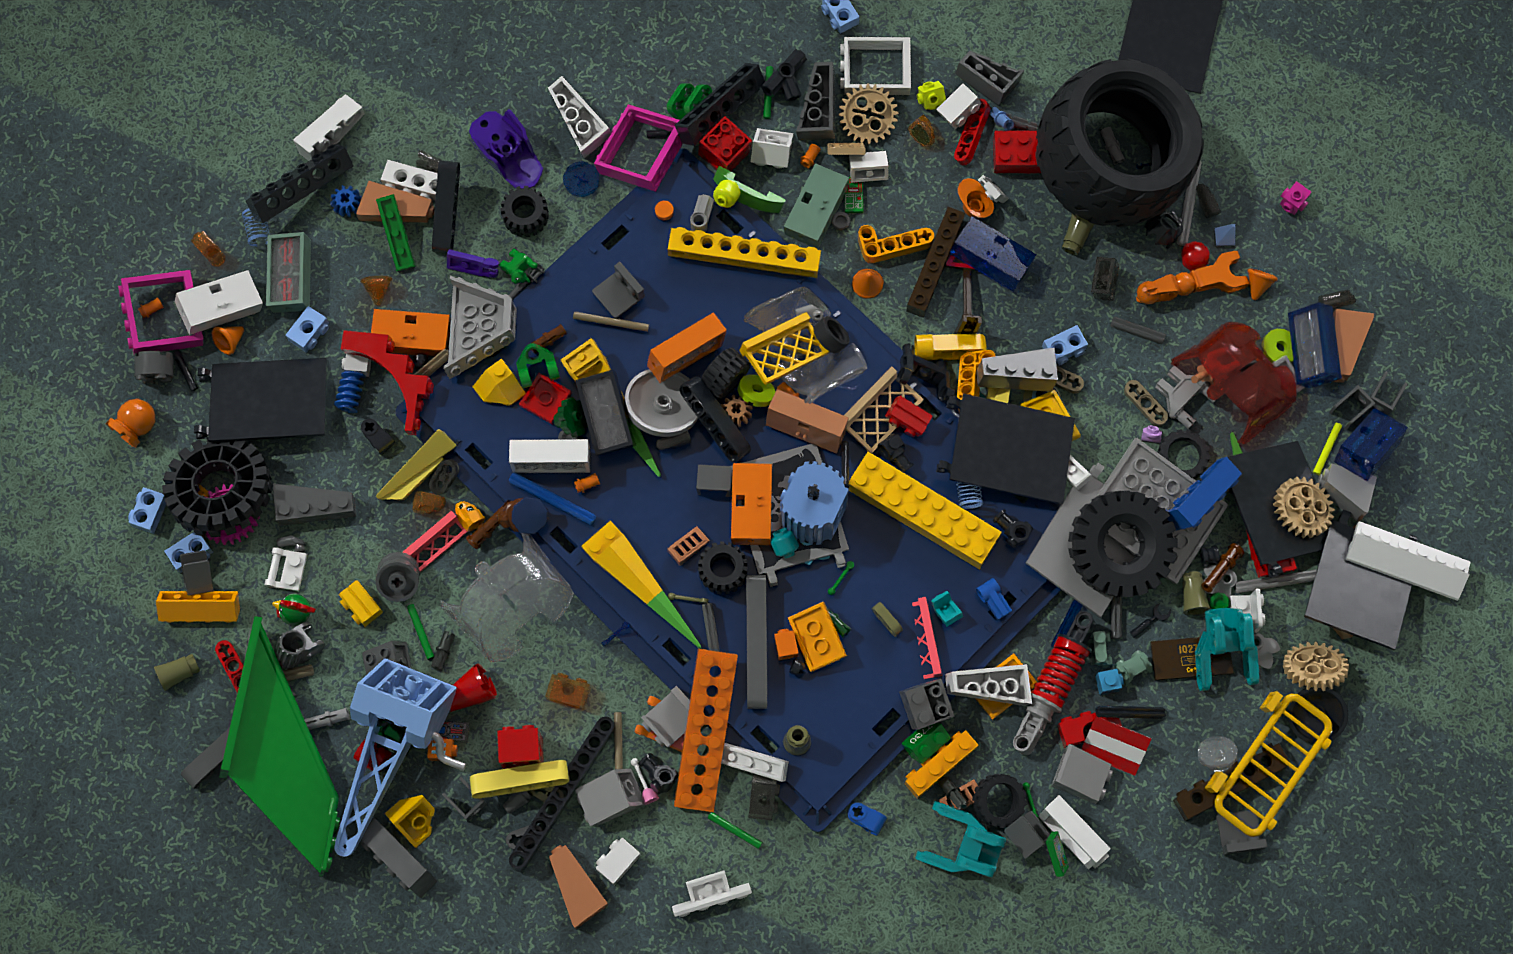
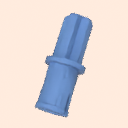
M992 107L989 115L992 116L994 122L1002 126L1006 131L1011 130L1014 127L1013 120L1008 117L1006 112L1000 111L997 107Z

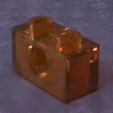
M562 673L552 674L545 695L546 700L584 710L591 689L590 684H587L588 681L581 678H576V680L568 679L569 676ZM567 686L574 688L573 693L570 695L563 693Z

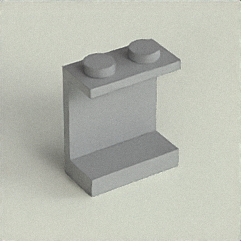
M676 686L652 710L641 717L644 720L641 724L648 732L652 730L657 735L654 739L661 747L666 745L669 748L685 733L690 700Z

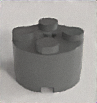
M160 351L139 352V355L135 353L134 377L136 380L142 381L143 384L153 383V380H160L161 383H171L174 377L173 354L166 352V355H162Z

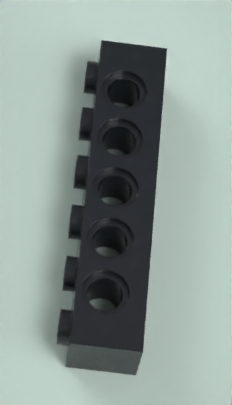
M745 63L674 125L682 144L698 145L700 140L724 116L728 117L734 113L739 106L748 101V98L760 90L765 80L758 64Z
M332 144L327 147L326 151L314 155L310 161L298 165L294 171L282 175L278 181L266 185V188L262 191L253 193L246 200V203L254 219L265 223L354 167L345 147Z

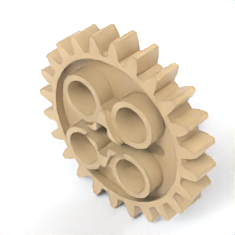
M869 83L866 85V89L859 85V91L852 88L853 95L847 92L846 95L849 99H842L845 106H839V108L844 111L839 113L838 116L844 117V119L839 123H845L846 126L842 130L848 129L849 133L847 136L853 134L854 141L859 137L860 143H863L864 139H867L868 144H870L871 139L878 143V137L884 140V133L890 135L891 133L888 129H895L891 123L898 121L896 118H893L894 115L898 114L897 111H893L897 104H891L894 97L888 98L889 91L885 94L882 93L884 87H881L878 91L876 90V84L872 89H870ZM864 98L867 105L860 108L857 105V99ZM877 102L883 103L884 111H876L874 108ZM857 109L866 112L870 109L872 114L882 115L884 119L870 116L867 119L865 114L855 113L852 110ZM854 116L861 117L862 124L859 126L854 125L852 118ZM871 121H878L880 128L873 130L870 127Z
M1295 477L1293 480L1290 478L1276 490L1277 495L1274 496V499L1277 501L1273 506L1278 507L1274 511V513L1280 514L1277 520L1284 521L1283 527L1289 526L1288 532L1295 530V536L1301 533L1302 538H1305L1307 535L1312 538L1315 535L1319 536L1332 524L1331 520L1334 516L1331 513L1335 509L1330 507L1333 501L1327 500L1330 494H1324L1325 488L1319 489L1320 483L1313 485V479L1307 482L1305 477L1302 479Z
M1307 642L1306 646L1300 643L1299 648L1293 646L1292 651H1287V655L1284 656L1283 668L1284 674H1287V679H1292L1293 684L1299 682V687L1305 685L1307 690L1314 687L1315 691L1318 688L1325 691L1326 687L1333 689V684L1339 687L1340 682H1345V678L1348 677L1349 664L1348 659L1344 658L1345 654H1339V649L1332 650V645L1327 648L1325 643L1318 646L1317 642L1314 645Z

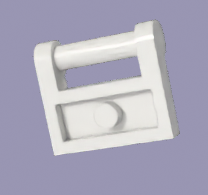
M273 548L271 567L264 586L299 592L307 554ZM282 556L286 557L281 581L278 582L275 580Z

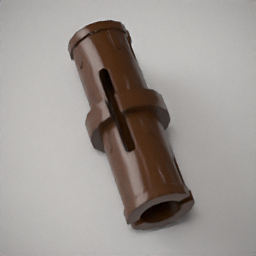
M559 324V326L548 333H542L543 336L532 343L545 348L548 345L552 346L553 342L567 335L564 327ZM531 349L534 354H537L538 351L536 349Z

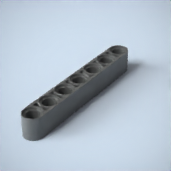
M746 575L747 709H767L766 575Z
M291 689V691H292V693H293V695H294V697H295V699H296L297 695H296V693ZM230 728L181 772V776L193 789H197L203 780L206 781L214 774L213 771L217 767L220 768L222 766Z

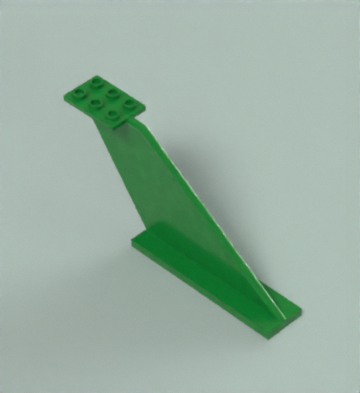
M254 616L219 778L227 779L229 776L319 872L318 877H323L325 872L328 873L331 866L332 857H329V853H332L336 842V837H333V833H336L340 822V818L337 817L339 796L262 626V617Z

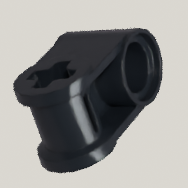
M366 419L362 422L361 430L374 449H377L380 455H383L396 444L392 437L374 419ZM369 426L374 429L372 432L367 429Z

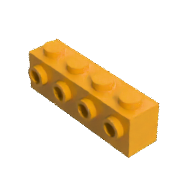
M160 591L156 600L158 621H166L168 623L174 621H185L188 623L194 621H205L207 623L224 621L230 623L233 621L237 622L240 613L238 591H211L189 596L186 591Z
M966 730L963 733L958 731L951 737L952 742L947 746L944 744L936 751L937 755L921 764L922 767L918 771L913 769L906 775L905 785L917 799L977 749L978 744Z

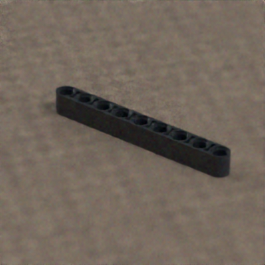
M601 717L596 722L568 765V775L573 772L577 773L578 779L576 781L569 780L564 785L554 787L509 857L510 866L514 871L521 872L528 866L576 792L575 789L579 787L612 736L614 722L611 718ZM603 723H608L611 728L608 731H602L600 726ZM591 740H598L600 745L597 748H592L589 745ZM582 756L589 758V762L585 765L580 764L578 761ZM565 789L568 792L567 796L559 798L557 796L558 790ZM549 806H555L557 811L555 814L549 815L546 813V809ZM538 823H544L546 828L544 831L538 832L535 830V826ZM533 840L535 842L534 847L531 849L525 848V841ZM522 857L524 859L523 864L515 866L513 864L514 858Z

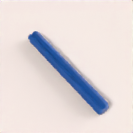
M516 473L511 474L509 482L589 525H592L596 520V516L593 513Z

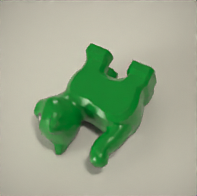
M512 249L509 253V256L513 257L512 261L507 262L503 260L499 267L511 276V281L514 284L530 282L524 271L529 266L535 269L538 267V264L526 254Z

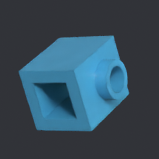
M1118 669L1098 672L1095 676L1100 695L1119 692L1122 688L1121 685H1124L1122 674L1118 673Z

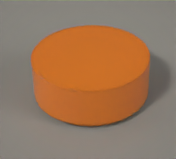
M660 201L656 204L655 214L657 218L669 220L673 216L674 208L669 201Z

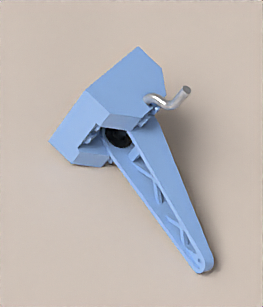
M386 658L357 683L350 706L351 719L357 721L359 725L369 726V730L336 837L334 849L338 855L343 857L350 856L356 850L411 744L416 748L425 749L431 740H434L436 742V755L438 759L446 765L464 771L466 763L445 755L444 741L439 734L450 711L457 687ZM391 724L405 730L402 743L400 744L378 735L380 727ZM375 742L397 751L395 756L379 767L374 749ZM371 756L374 770L364 776ZM391 764L381 784L379 771ZM375 775L378 792L372 804L359 812L357 795L361 783ZM354 807L355 815L350 818L352 809ZM367 812L363 822L361 823L360 817ZM356 820L358 833L348 840L346 827Z

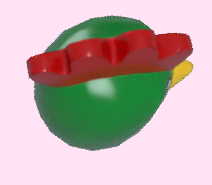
M290 594L282 600L272 603L277 608V617L291 626L305 623L310 614L315 613L316 610L311 607L305 597L299 594Z

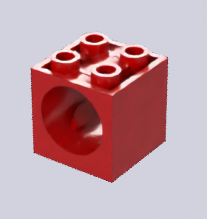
M724 116L700 140L698 154L714 169L717 170L721 166L732 171L750 153L752 140Z

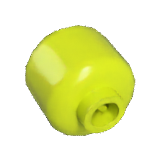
M723 180L714 190L713 198L721 207H732L741 194L740 188L734 181Z

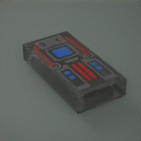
M444 721L439 734L443 739H453L454 742L468 743L470 723Z

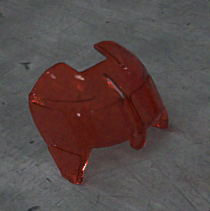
M1226 322L1202 339L1199 344L1192 346L1171 359L1172 362L1170 364L1172 367H1177L1181 360L1199 357L1202 365L1215 381L1207 389L1208 398L1217 400L1226 394L1237 407L1249 416L1244 434L1237 441L1239 445H1245L1263 431L1269 422L1276 420L1293 406L1292 404L1296 402L1297 396L1296 382L1292 372L1286 365L1275 367L1258 348L1255 342L1261 337L1256 330L1243 323ZM1256 359L1257 363L1244 372L1240 371L1244 366Z

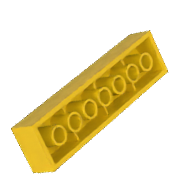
M867 452L849 480L848 489L850 492L979 570L1002 533L870 452Z

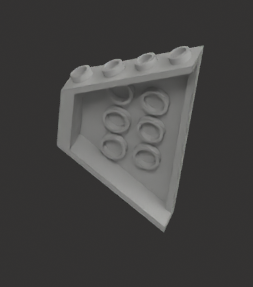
M450 276L453 293L448 363L444 365V370L449 379L476 365L479 361L491 356L494 352L515 340L517 309L509 295H502L493 289H485L477 283L472 284L466 282L463 278Z

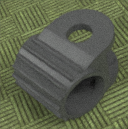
M310 622L302 623L292 630L282 633L281 637H279L274 652L281 668L286 670L293 669L298 664L310 660L324 649L325 643L322 640L313 643L308 637L307 633L312 629ZM300 639L303 641V648L297 642Z

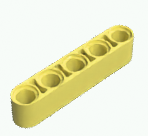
M565 760L477 773L470 776L471 794L475 799L559 786L569 782L567 762Z

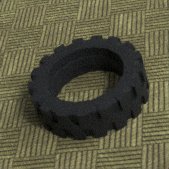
M1180 429L1169 433L1161 442L1157 452L1169 461L1168 450L1173 443L1186 441L1193 444L1199 453V461L1193 469L1182 470L1193 479H1196L1204 472L1210 459V450L1205 444L1206 441L1204 438L1201 439L1198 433H1192L1191 430L1183 431Z
M1006 774L988 775L986 779L980 780L979 786H976L974 790L975 796L973 795L972 798L975 804L973 808L977 812V817L982 819L984 824L992 827L1006 828V826H1010L1025 813L1024 807L1027 805V800H1025L1026 792L1022 789L1023 785L1017 782L1016 778ZM997 784L1005 785L1012 794L1011 809L1003 817H995L987 807L988 793Z

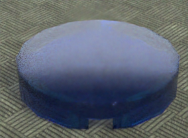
M575 162L567 167L563 175L564 186L573 196H589L599 186V172L595 166L588 164V162Z

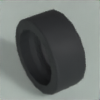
M826 316L814 326V334L817 340L829 352L839 353L850 342L844 327L832 317Z

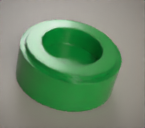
M1222 592L1214 593L1210 598V607L1212 609L1228 608V596Z

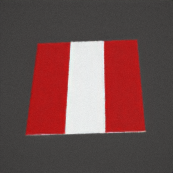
M1095 716L1081 750L1112 764V767L1135 776L1152 738Z

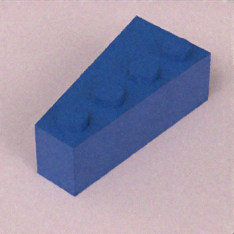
M1228 457L1218 459L1200 476L1201 481L1198 480L1187 488L1188 494L1186 493L1180 498L1178 497L1173 502L1175 506L1170 510H1166L1170 515L1167 518L1168 521L1174 523L1176 531L1190 527L1195 528L1202 522L1201 518L1203 515H1207L1214 509L1213 505L1215 502L1222 500L1226 496L1227 489L1234 487L1238 483V478L1242 473Z

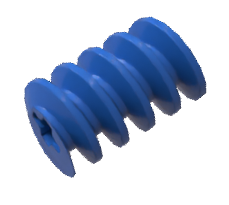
M344 371L341 373L343 379L339 381L341 386L338 387L339 393L336 395L337 401H335L334 405L342 411L357 413L358 411L353 406H359V403L354 400L361 399V396L356 394V392H362L358 385L364 384L359 378H365L366 376L356 371Z

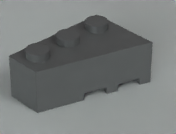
M969 51L959 62L955 75L994 103L1000 105L1019 84L1024 70L1007 67L1008 64H999L991 61L992 58Z

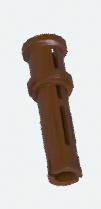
M507 500L485 523L479 524L477 526L478 529L472 535L466 537L468 543L473 548L479 549L481 544L492 536L494 529L500 525L498 523L499 512L505 510L506 505L511 500Z
M1235 543L1228 546V551L1220 556L1218 565L1201 584L1203 590L1212 592L1226 572L1235 567L1236 561L1244 555V550L1241 546Z

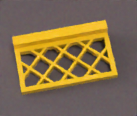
M807 312L742 343L739 350L743 357L746 356L765 385L829 354V351L817 340ZM807 328L811 334L810 339L800 336V332ZM785 338L796 339L795 346L785 344ZM799 340L809 343L807 350L797 347ZM811 344L819 346L822 351L819 353L810 351ZM775 345L780 347L779 354L768 351L769 346ZM782 349L792 350V358L781 355ZM756 352L764 354L763 362L755 360L752 354ZM795 353L805 354V360L794 359ZM766 357L777 358L776 366L765 363ZM780 359L790 362V367L787 369L779 367ZM764 367L775 370L774 375L767 378L763 372Z

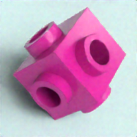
M1296 181L1291 189L1287 187L1280 196L1283 198L1280 205L1286 212L1294 215L1298 210L1302 212L1308 204L1306 200L1310 196L1311 191Z

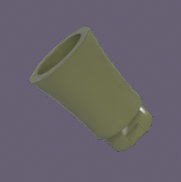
M1071 214L1070 223L1061 249L1072 255H1078L1095 224Z
M1198 571L1184 573L1182 576L1183 614H1205L1206 611L1211 609L1206 592L1201 587V584L1204 582L1202 574Z
M193 654L188 655L186 658L183 656L177 660L154 666L164 691L200 672Z
M796 725L791 727L785 734L783 744L790 754L802 755L809 750L811 738L804 727ZM800 736L801 740L795 741L794 737Z

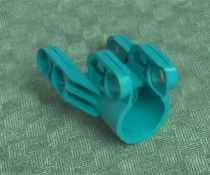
M1218 608L1206 611V631H1203L1195 650L1199 690H1209L1212 684L1210 658L1212 653L1215 655L1224 654L1225 652L1242 651L1244 676L1249 685L1259 684L1258 648L1254 643L1251 614H1244L1243 610L1238 608Z
M934 801L932 809L940 815L968 825L955 861L929 851H917L915 859L950 872L971 870L988 877H993L1006 838L987 832V829L971 813Z

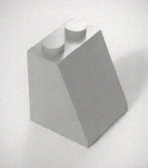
M1331 464L1327 469H1324L1323 474H1320L1317 483H1320L1319 489L1325 488V495L1330 494L1328 498L1330 501H1333L1341 510L1344 509L1351 512L1350 517L1359 522L1369 511L1377 477Z
M1069 744L1063 752L1051 787L1096 804L1104 798L1106 789L1103 787L1105 781L1109 782L1113 771L1110 770L1112 764Z
M614 769L575 789L577 801L582 805L584 818L590 826H598L645 806L641 790L632 769Z

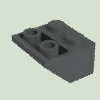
M941 678L899 691L912 729L918 730L954 717Z

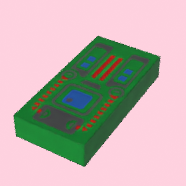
M1054 831L1051 832L1046 840V845L1055 875L1062 877L1069 865L1059 832Z

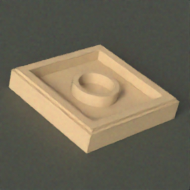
M828 143L827 152L828 155H865V145L863 143Z

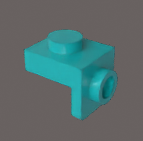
M948 591L937 595L931 600L934 612L946 627L963 617L961 610L952 601Z

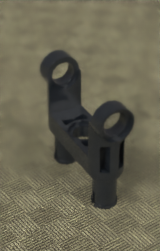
M910 343L903 345L900 371L896 381L906 385L911 375L933 384L937 386L938 399L947 404L949 397L955 394V390L950 387V373L947 370V361L944 360L943 364V358H939L935 361V364L914 355V345L911 348ZM922 368L930 369L928 373H922L920 370Z

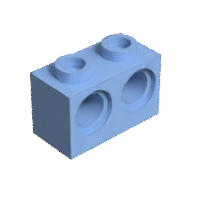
M822 0L821 9L824 15L830 17L832 28L834 30L837 29L840 34L859 24V15L849 0ZM836 3L838 4V6H832L830 4ZM840 18H847L848 20L842 21Z
M1078 325L1044 340L1042 347L1043 349H1060L1062 353H1055L1056 364L1062 365L1069 360V357L1083 355L1088 343ZM1075 340L1079 345L1073 346L1069 341Z
M143 487L142 491L137 494L134 510L132 509L129 513L128 523L132 527L154 534L166 507L164 495ZM150 498H155L153 504L147 505V501ZM145 515H146V516H147L146 521L143 522V523H140V522H139L140 518H141L142 516H145Z
M194 532L164 551L180 574L182 573V565L178 563V558L181 554L194 552L195 547L199 544H202L200 551H206L207 560L210 558V554L213 553L204 537L195 535Z

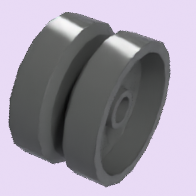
M394 552L384 556L378 563L375 581L381 596L395 602L405 601L412 597L417 591L420 570L418 563L407 553Z

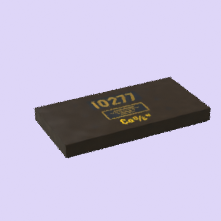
M1201 637L1151 641L1150 647L1155 681L1197 677L1195 650ZM1231 652L1210 654L1212 676L1234 673Z

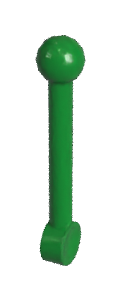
M852 561L847 562L846 569L833 587L828 589L829 595L835 594V589L849 570L854 568Z
M1025 782L1023 783V789L1026 791L1031 810L1039 819L1029 790L1030 784Z

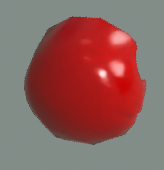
M1194 241L1187 243L1181 252L1182 264L1190 271L1206 267L1210 257L1208 248L1202 242Z

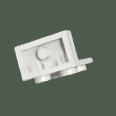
M1255 589L1251 595L1229 597L1230 608L1242 609L1244 614H1251L1254 633H1257L1265 625V614L1262 613L1261 606L1264 605V596L1260 594V589Z

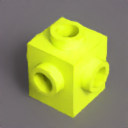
M939 81L926 82L918 87L919 105L922 104L926 110L936 109L946 100L944 86Z

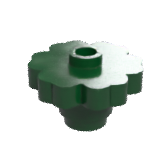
M574 397L562 400V407H558V412L554 415L555 426L561 428L566 435L571 434L572 437L585 434V428L588 425L581 400H576Z

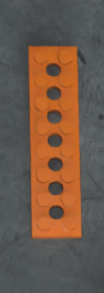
M698 649L674 807L714 812L738 654ZM713 666L720 668V674L716 677H712L709 672ZM711 685L717 687L715 696L707 695L706 690ZM707 705L714 707V713L711 716L704 715L703 710ZM704 725L711 727V733L707 736L702 735L700 732L701 727ZM703 744L707 745V754L699 755L697 752L698 747ZM698 764L705 766V772L702 775H697L694 772V768ZM700 784L702 786L700 794L695 795L691 792L693 785Z

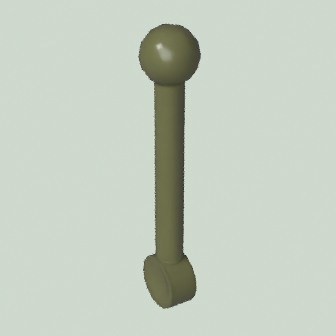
M674 593L668 594L669 600L680 599L701 602L703 604L709 602V599L706 598L700 599L679 596Z

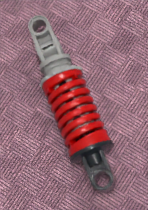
M1086 611L1079 612L1076 615L1067 635L1058 634L1054 649L1051 650V655L1047 658L1048 662L1044 664V669L1041 670V675L1037 678L1038 682L1034 684V690L1031 691L1032 704L1027 706V714L1022 720L1013 740L1014 748L1021 755H1029L1033 752L1045 730L1046 724L1051 723L1053 713L1062 712L1065 701L1061 697L1064 699L1068 698V693L1065 691L1070 692L1072 690L1069 685L1075 684L1074 679L1078 678L1077 672L1082 670L1078 664L1084 665L1085 657H1088L1092 652L1087 643L1096 627V623L1091 614ZM1084 619H1090L1088 625L1081 626V622ZM1022 741H1028L1026 748L1021 749L1019 747Z

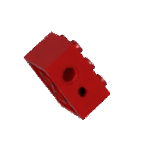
M534 725L522 726V729H514V727L509 726L497 731L499 764L503 769L544 762L543 737L539 729L534 728Z

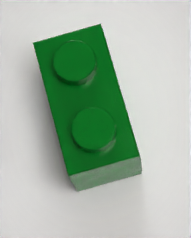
M937 722L916 730L901 744L911 758L923 764L948 742L951 737L943 725Z

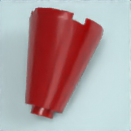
M479 663L471 667L453 684V686L457 687L450 712L496 698V688L491 678H487L483 674L486 670Z

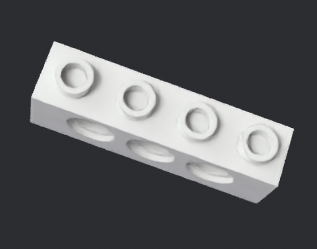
M387 160L381 182L385 186L435 200L436 192L433 190L437 186L438 173ZM400 178H407L404 182H399ZM419 182L424 183L421 187L416 186Z

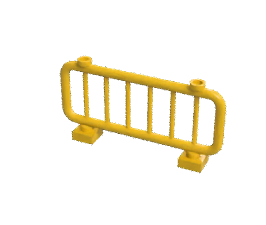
M1270 692L1260 706V709L1265 713L1273 711L1274 713L1229 778L1223 772H1215L1205 786V789L1210 793H1217L1219 791L1215 798L1216 811L1250 837L1260 836L1266 829L1272 830L1277 824V821L1274 819L1275 815L1321 748L1326 750L1332 742L1328 738L1332 732L1331 719L1298 694L1291 693L1282 699L1283 695L1279 692ZM1290 702H1297L1324 723V730L1320 736L1285 710ZM1282 714L1286 715L1317 739L1309 752L1274 726ZM1271 730L1275 731L1306 755L1298 768L1263 742ZM1260 746L1264 747L1295 771L1287 784L1253 759ZM1249 762L1253 763L1284 787L1276 800L1242 775ZM1238 778L1242 779L1273 803L1265 817L1230 791ZM1227 794L1262 819V822L1256 829L1248 827L1223 807V800Z

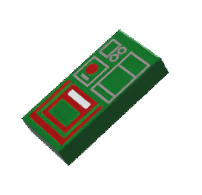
M849 177V186L844 194L845 213H863V182L851 183V177Z

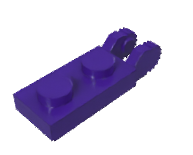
M450 249L447 252L448 269L496 278L499 274L497 269L499 262L496 259H485Z

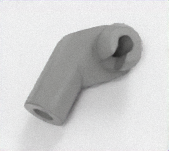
M814 305L795 309L796 316L807 312L810 318L815 321L823 319V311Z

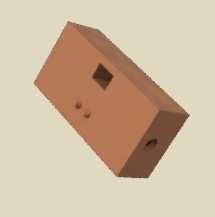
M777 389L768 407L766 426L837 453L845 436L849 417Z

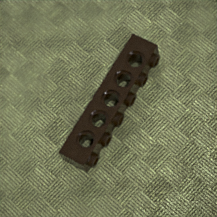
M947 207L907 304L906 312L924 318L963 224L964 212Z
M1272 743L1268 744L1270 748L1289 761L1279 743L1274 746ZM1264 747L1261 748L1263 752L1257 755L1255 753L1253 759L1261 764V758H1266L1269 761V767L1264 768L1272 774L1288 767ZM1238 761L1227 766L1229 770L1223 773L1230 776L1239 764ZM1251 762L1246 767L1252 770V776H1247L1244 771L1242 772V775L1253 784L1269 777ZM1238 778L1230 791L1237 794L1250 786ZM1202 779L1193 784L1194 788L1187 791L1185 788L1176 793L1177 798L1173 802L1184 821L1215 806L1217 794H1212L1205 789L1210 780L1205 782ZM1193 794H1197L1200 796V804H1196L1193 802ZM1227 794V796L1225 797L1224 800H1226V799H1228V798H1230V797H1232V796H1230L1229 794Z

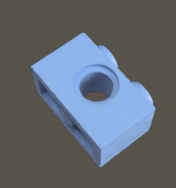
M308 306L285 336L288 341L307 353L309 349L312 350L316 346L318 337L327 332L329 322L326 317ZM313 328L311 333H305L306 329Z

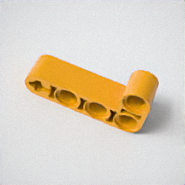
M863 225L858 231V243L863 258L867 263H876L926 250L932 246L934 241V232L930 228H921L879 240L874 228L870 225ZM869 234L871 237L864 238L862 237V235ZM909 241L912 245L906 246L903 242ZM892 246L894 250L889 251L885 247ZM872 250L875 251L876 254L869 255L867 252Z
M992 350L967 352L961 356L957 398L962 400L963 393L979 397L980 387L977 385L976 370L982 358L996 356Z

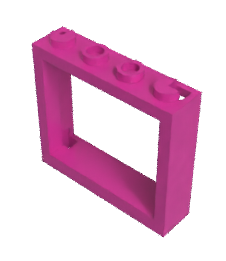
M628 104L624 112L621 113L618 123L613 127L608 140L605 141L600 154L596 156L597 159L594 165L599 174L656 192L682 146L674 126L680 120ZM635 121L671 131L647 176L610 165Z
M190 270L121 278V285L118 286L119 297L124 299V303H121L122 314L127 316V320H124L125 331L130 333V338H127L129 349H133V355L135 353L139 355V352L143 351L163 352L203 346L202 331L191 336L138 342L129 288L183 282L184 290L194 288Z

